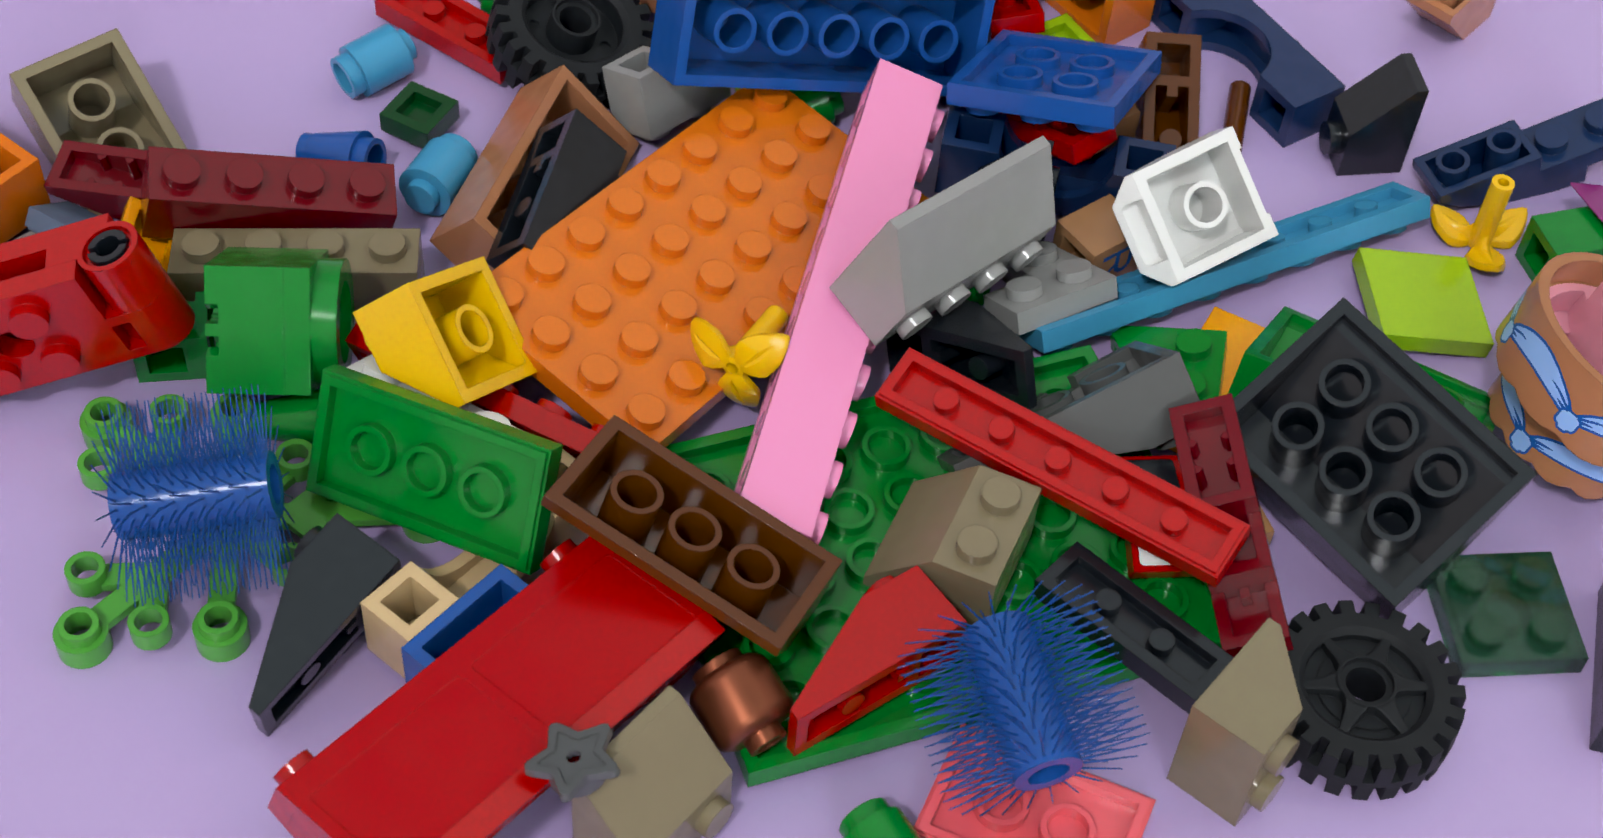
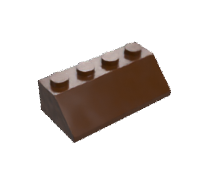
M616 415L607 422L546 492L540 504L776 657L789 648L813 614L843 561Z

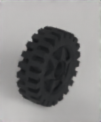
M494 0L486 27V36H488L486 46L488 54H494L492 64L497 72L507 70L504 81L512 89L521 83L525 86L564 64L599 102L609 109L602 67L642 45L650 47L654 22L649 21L651 11L648 5H639L640 0Z
M1339 600L1333 612L1327 603L1313 606L1308 616L1303 611L1291 619L1288 625L1294 650L1288 651L1303 710L1292 733V736L1299 740L1300 744L1286 767H1290L1299 760L1302 763L1299 778L1311 785L1316 777L1321 775L1327 778L1324 791L1339 796L1345 784L1351 785L1352 799L1367 801L1374 788L1380 800L1394 798L1400 788L1407 794L1417 789L1423 779L1428 781L1436 773L1450 752L1461 728L1466 711L1463 708L1466 700L1465 685H1457L1461 677L1459 667L1456 662L1445 663L1449 650L1440 640L1431 645H1426L1430 630L1418 622L1410 631L1404 628L1403 624L1407 616L1404 613L1392 610L1389 618L1384 619L1379 617L1380 604L1365 602L1360 613H1356L1353 600Z

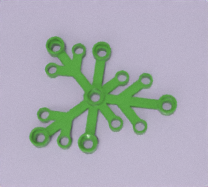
M166 394L156 398L159 425L161 422L162 435L163 419L159 407V401L161 404V408L162 402L164 404V415L168 414L165 396L167 398L169 413H172L170 405H172L173 408L172 397H174L175 413H178V415L176 416V421L180 431V415L176 396L178 397L179 406L181 404L182 420L186 432L187 425L183 413V410L185 411L183 397L175 394ZM225 394L228 416L232 425L229 394ZM231 394L232 406L236 416L235 394ZM236 394L241 420H243L241 394ZM242 394L243 404L248 416L247 395ZM222 395L220 396V405L225 421L226 410L224 404V397ZM108 396L90 401L79 419L80 429L88 449L79 456L77 467L82 483L87 488L95 491L106 490L108 486L96 472L91 471L93 469L91 465L93 467L103 465L92 441L104 463L108 466L110 474H112L95 422L98 425L105 447L111 458L112 455L101 410L107 431L109 429L112 435L108 410L109 404L118 450V432L112 415L114 413L117 423L116 405L120 436L123 439L124 430L118 404H120L123 421L125 412V418L128 423L126 405ZM249 397V401H250V405H251V409H252V413H253V399ZM217 399L215 402V411L220 424L219 403ZM185 400L187 418H189V425H191L190 412ZM153 401L150 409L152 414L153 408V414L156 416L155 401ZM128 408L132 432V426H134L130 409ZM211 408L210 413L212 417L213 427H215L213 408ZM250 413V424L253 432L252 418ZM238 415L239 430H240V434L242 435L241 426H240V422H239L240 420H239V415ZM154 417V427H155L156 437H157V441H158L159 433H158V427H157V424H156V421H155V417ZM173 417V418H171V425H172V431H173L174 437H175V439H176V436H175V424H174V417ZM165 419V424L169 435V426L167 424V421L169 422V419ZM246 419L247 431H248V437H249V426H248L247 419ZM234 420L235 435L237 438V428ZM222 421V431H223V433L225 434V430H224V426H223V421ZM227 423V433H228V437H229V441H230L229 429H228V423ZM126 425V435L130 448V434ZM134 427V429H133V440H134V442H135V427ZM218 427L219 438H220V442H221V435H220V430H219V427ZM137 429L138 435H139V439H140V442H141V434H140V431ZM109 434L111 446L116 460L115 447ZM178 435V443H179V449H180V439H179V435ZM304 439L287 440L276 450V458L278 460L285 447L279 461L281 475L290 472L282 478L284 492L293 484L307 480L312 444ZM150 442V450H151V455H152V446H151V442ZM154 443V448L157 454L156 444ZM293 458H305L301 463H288ZM106 469L98 471L108 483L109 479L106 476L109 477ZM307 490L303 491L290 503H284V507L295 522L293 523L284 511L283 517L289 530L301 539L315 526L323 528L336 513L356 527L396 525ZM280 518L283 530H286V527L282 519ZM402 527L405 535L415 542L424 544L438 542L436 539ZM271 537L272 552L274 556L273 540ZM249 539V541H250V547H251V554H252V556H253V548H252L251 540ZM221 541V548L224 560V549ZM267 541V550L270 561V549ZM279 541L280 554L283 566L285 564V560L281 548V543ZM192 542V548H193V554H194V560H195V550H194V546H193V542ZM214 542V553H215V556H216V549H215V542ZM255 542V552L258 560L257 545ZM288 542L292 560H294V551L298 543L294 542V546L292 542ZM284 543L283 547L286 556V561L290 562L291 559L286 544ZM185 544V553H186V557H187V549H186V544ZM276 550L279 585L284 587L279 555ZM92 551L79 552L67 560L64 566V574L69 589L73 594L88 598L96 596L103 591L113 592L92 608L74 607L60 616L54 626L52 636L59 658L64 664L75 669H87L97 666L106 660L113 649V638L110 629L128 615L127 626L132 642L136 647L147 651L157 650L170 641L173 628L168 614L169 590L168 585L166 591L163 584L165 601L163 604L160 572L157 575V562L156 577L161 601L159 600L157 586L155 598V584H153L151 579L154 606L149 580L147 587L150 598L146 590L145 604L141 567H139V580L144 606H142L139 585L138 595H136L137 574L135 563L132 562L135 608L131 570L128 579L130 563H127L126 602L125 563H121L119 590H117L119 563H112L111 570L109 571L110 563L105 564L103 557ZM219 554L222 595L220 594L218 570L214 560V577L218 593H216V590H213V576L210 566L209 583L211 598L208 592V603L195 616L192 623V631L197 650L204 658L213 662H227L238 658L247 650L251 641V634L246 614L237 606L238 587L232 557L231 568L234 586L233 591H231L230 573L226 561L225 573L229 592L227 594L222 561ZM190 555V566H191V565L193 564V562H192V558H191V555ZM161 556L162 575L165 582L166 574ZM237 556L236 567L238 570L237 575L239 577V561ZM266 556L265 566L269 569V565H268V561H267V556ZM179 558V571H180V574H181V573H182V567H181L180 558ZM173 559L174 579H175V578H176V570H177V568H176V565H175V562H174V559ZM272 559V575L274 581L278 584L276 569ZM144 562V565H145V579H146V583H147V571H148V568H147V566H146V563ZM150 562V571H151V574H152V577H153V580H154V583H155L153 568H152V564H151V562ZM168 563V569L170 573H167L170 586V582L172 581V574ZM283 568L284 579L286 581L288 572L287 569ZM84 571H97L89 578H77ZM147 623H160V626L153 631H140L141 627ZM220 623H228L221 628H211ZM89 629L83 634L73 635L78 631Z

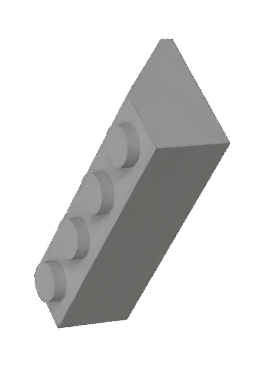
M1042 135L890 219L829 288L875 346L896 333L903 340H906L922 329L933 318L930 313L934 310H937L942 317L947 315L971 295L969 289L975 287L979 294H981L1007 274V266L1011 265L1017 272L1043 252L1044 248L1040 245L1039 241L1056 225L1051 144Z

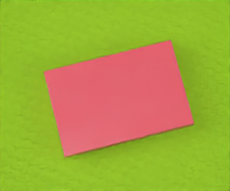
M964 723V724L960 725V727H964V726H966L967 724ZM962 731V732L958 733L957 735L963 734V733L968 732V731ZM970 739V740H968V741H966V742H963V743H961V744H959V745H956V746H954V747H958V746L965 745V744H968V743H971V742H975L976 740ZM988 741L980 742L975 745H982ZM976 750L957 756L955 758L970 755L974 753ZM949 751L946 758L957 753L958 751ZM985 753V754H980V755H977V756H985V755H987V753ZM964 759L944 762L941 766L940 771H943L944 769ZM968 759V760H966V761L963 762V763H966V762H969V761H972V760H975V759ZM977 767V768H975V769H973V770H970V771H968V772H966V773H963V774H961V775H958V776H962V775H965V774H968V773H972V772H975V771H978V770H982V769H984L985 767ZM960 769L942 772L937 775L914 828L921 838H1142L1156 800L1080 770L1086 773V775L1081 772L1076 774L1102 780L1103 782L1072 776L1065 781L1079 793L1064 782H1061L1062 785L1058 783L1051 786L1054 803H1052L1050 790L1047 787L1037 790L1027 809L1034 790L1026 791L1001 815L1022 792L1017 790L1010 800L1011 795L979 817L1015 789L1013 787L989 800L987 803L961 815L989 799L997 791L949 811L950 808L966 802L981 792L978 791L943 803V801L973 787L970 786L940 793L965 780L958 779L937 784L964 770ZM995 769L984 771L979 775L987 774L989 772L994 771ZM985 777L980 778V779L975 780V781H972V782H970V783L964 784V785H962V786H966V785L978 783V782H980L982 779H984ZM996 781L984 783L968 792L989 786ZM1006 783L997 785V786H995L993 789H995V788H997V787H999V786H1002V785H1004V784H1006ZM992 787L989 788L988 790L984 791V792L981 793L980 795H982V794H984V793H986V792H988V791L993 790Z

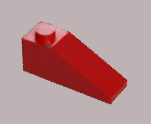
M918 565L896 577L889 575L879 579L859 600L790 709L786 747L794 757L919 684L915 682L904 686L907 684L906 682L921 679L938 669L916 672L905 678L901 675L913 672L914 669H921L940 659L917 662L899 669L897 667L906 665V662L917 661L926 658L928 655L932 656L946 650H931L902 657L897 656L921 651L915 649H930L949 644L947 642H960L949 640L904 644L944 639L933 637L932 635L949 638L962 637L963 635L961 633L923 631L918 629L966 630L955 624L954 621L938 616L941 615L967 623L964 617ZM950 646L945 648H955L958 646ZM954 650L939 656L951 655L959 650ZM948 658V659L943 660V661H941V662H948V661H951V660H954V659Z

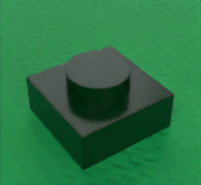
M410 81L380 112L381 130L423 148L432 138L445 134L460 118L459 101Z

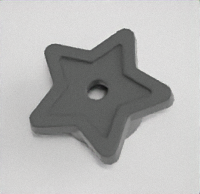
M557 722L552 723L548 729V747L525 763L524 773L529 777L549 780L552 789L558 793L562 802L566 803L570 802L573 798L587 796L598 790L606 779L617 778L620 775L621 771L617 763L606 753L613 731L609 724L606 723L580 732ZM581 757L577 762H568L570 758Z

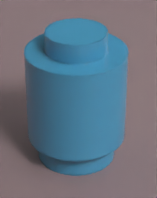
M385 23L340 47L339 55L330 60V65L338 84L350 98H355L361 94L369 97L413 73V59L417 58V50L411 37L402 28L396 30L390 24Z
M446 133L429 140L399 178V188L406 203L413 210L426 215L440 216L445 214L478 160L474 147L465 138L453 133Z

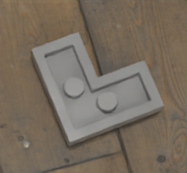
M1039 241L1044 250L1038 257L1017 272L1011 265L1007 266L1008 272L1002 278V281L1006 282V287L983 295L985 309L1015 334L1022 335L1043 325L1117 299V277L1091 264L1089 260L1079 258L1057 247L1053 242Z

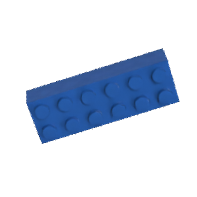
M657 0L648 66L672 85L862 93L881 58L942 84L943 88L940 96H947V82L987 45L995 0Z

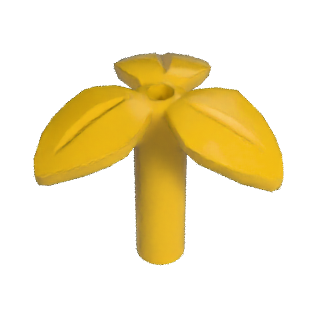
M1497 174L1492 178L1473 224H1469L1463 215L1448 207L1433 204L1431 207L1432 225L1438 235L1452 247H1465L1469 245L1471 249L1464 257L1467 258L1469 266L1478 270L1497 273L1504 271L1506 266L1505 257L1494 248L1510 249L1521 238L1525 230L1528 216L1527 208L1519 207L1505 210L1515 187L1514 180L1507 175Z
M776 305L769 306L738 343L733 346H728L722 333L707 320L695 317L691 321V340L695 353L702 365L711 369L723 368L726 373L719 379L717 384L723 388V393L729 399L747 407H756L761 399L759 387L749 376L766 378L771 375L782 363L790 342L789 335L779 333L788 323V315L783 308Z

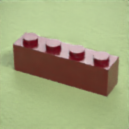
M148 146L141 183L142 237L172 239L174 228H393L397 218L394 164Z

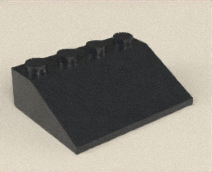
M1344 297L1233 398L1258 500L1364 602L1380 604L1379 616L1384 619L1389 618L1392 610L1402 612L1537 475L1529 465Z

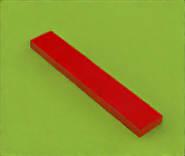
M910 347L874 395L876 406L998 472L1041 487V495L1217 588L1250 536L1251 525Z

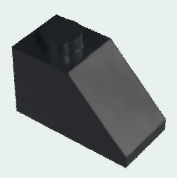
M1401 53L1334 98L1327 121L1321 123L1319 143L1322 152L1329 155L1336 176L1400 172L1429 93L1412 53Z

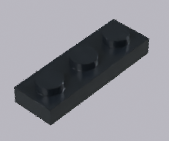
M1078 541L1035 579L1033 590L1043 580L1032 594L1038 600L1065 580L1064 583L1041 601L1045 605L1058 593L1060 594L1056 598L1083 584L1047 606L1049 608L1062 605L1077 595L1082 596L1094 591L1067 604L1056 613L1070 610L1074 606L1075 608L1082 606L1094 600L1093 602L1098 601L1063 617V619L1084 615L1091 610L1095 611L1102 608L1096 614L1084 616L1071 625H1082L1104 616L1102 621L1092 623L1088 627L1079 629V631L1088 633L1102 626H1108V628L1097 631L1098 633L1090 634L1087 637L1093 641L1102 636L1105 637L1112 634V636L1095 643L1101 648L1114 643L1113 646L1104 650L1109 654L1119 652V654L1113 655V657L1118 661L1122 660V664L1188 714L1192 705L1234 658Z

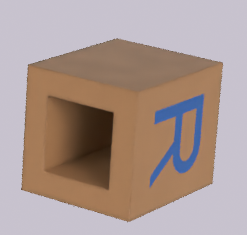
M1108 194L1057 220L1053 243L1079 258L1089 260L1091 264L1117 277L1137 270L1138 267L1112 209L1116 198Z

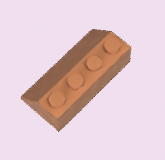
M564 64L519 89L429 240L455 266L484 256L485 260L487 259L539 128L577 108L627 151L618 174L620 177L627 168L639 142ZM488 264L490 270L493 271L494 268Z

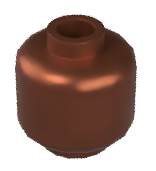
M735 647L713 658L693 675L692 679L696 687L690 694V708L719 751L725 753L736 752L746 747L751 757H754L774 746L787 734L781 723L790 715L793 698L763 654L755 652L743 654L739 648Z

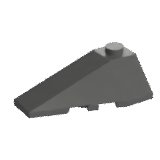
M1134 341L1067 376L1072 387L1069 390L1036 395L1037 406L1031 409V411L1113 454L1154 449L1155 447L1157 450H1167L1176 447L1168 408L1197 402L1200 399L1180 352ZM953 447L937 456L941 468L949 473L977 465L993 469Z

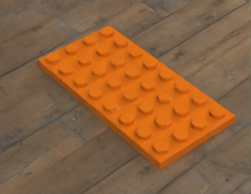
M741 88L544 232L532 250L524 247L491 271L524 339L522 349L537 371L532 376L591 425L597 423L605 426L616 415L664 447L670 445L726 396L723 393V388L717 384L726 372L723 368L711 369L702 365L695 353L691 340V321L695 317L707 320L722 333L728 346H733L738 343L769 306L776 305L783 308L789 320L848 135L790 90ZM922 193L919 203L927 200L928 197ZM787 324L779 333H785Z

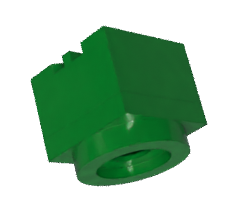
M227 247L204 265V304L207 308L213 309L211 319L205 323V336H214L216 347H208L206 352L207 394H212L211 389L213 394H223L222 388H224V394H229V389L230 393L234 394V387L236 394H240L239 385H241L242 394H246L245 389L248 390V394H252V383L254 395H258V385L259 395H264L265 392V395L311 396L321 384L323 368L334 364L343 367L351 365L353 352L345 342V339L354 327V315L352 313L354 312V291L351 267L347 258H329V249Z

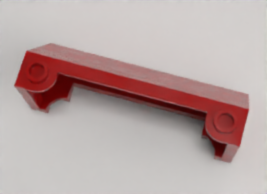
M589 536L578 546L569 538L556 547L541 562L540 566L545 571L542 575L314 757L308 749H305L286 763L273 777L279 786L275 788L267 808L293 838H492L551 787L547 779L526 776L524 766L528 760L548 747V729L552 723H560L577 732L606 723L609 724L613 732L616 731L644 705L650 704L669 685L672 687L685 676L725 629L711 614ZM581 757L570 758L568 762H577Z

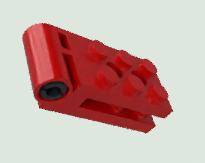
M109 213L0 244V396L167 350L183 341L194 326L195 313L135 227L125 221H114Z

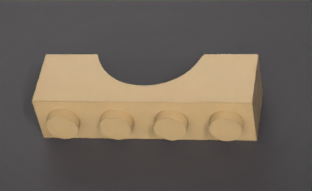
M563 449L557 480L576 459ZM551 512L543 560L567 539L571 538L578 546L589 536ZM465 550L451 561L435 568H421L410 561L360 602L367 648L405 679L401 648L500 564ZM505 566L528 585L545 572L541 567V569L528 575Z

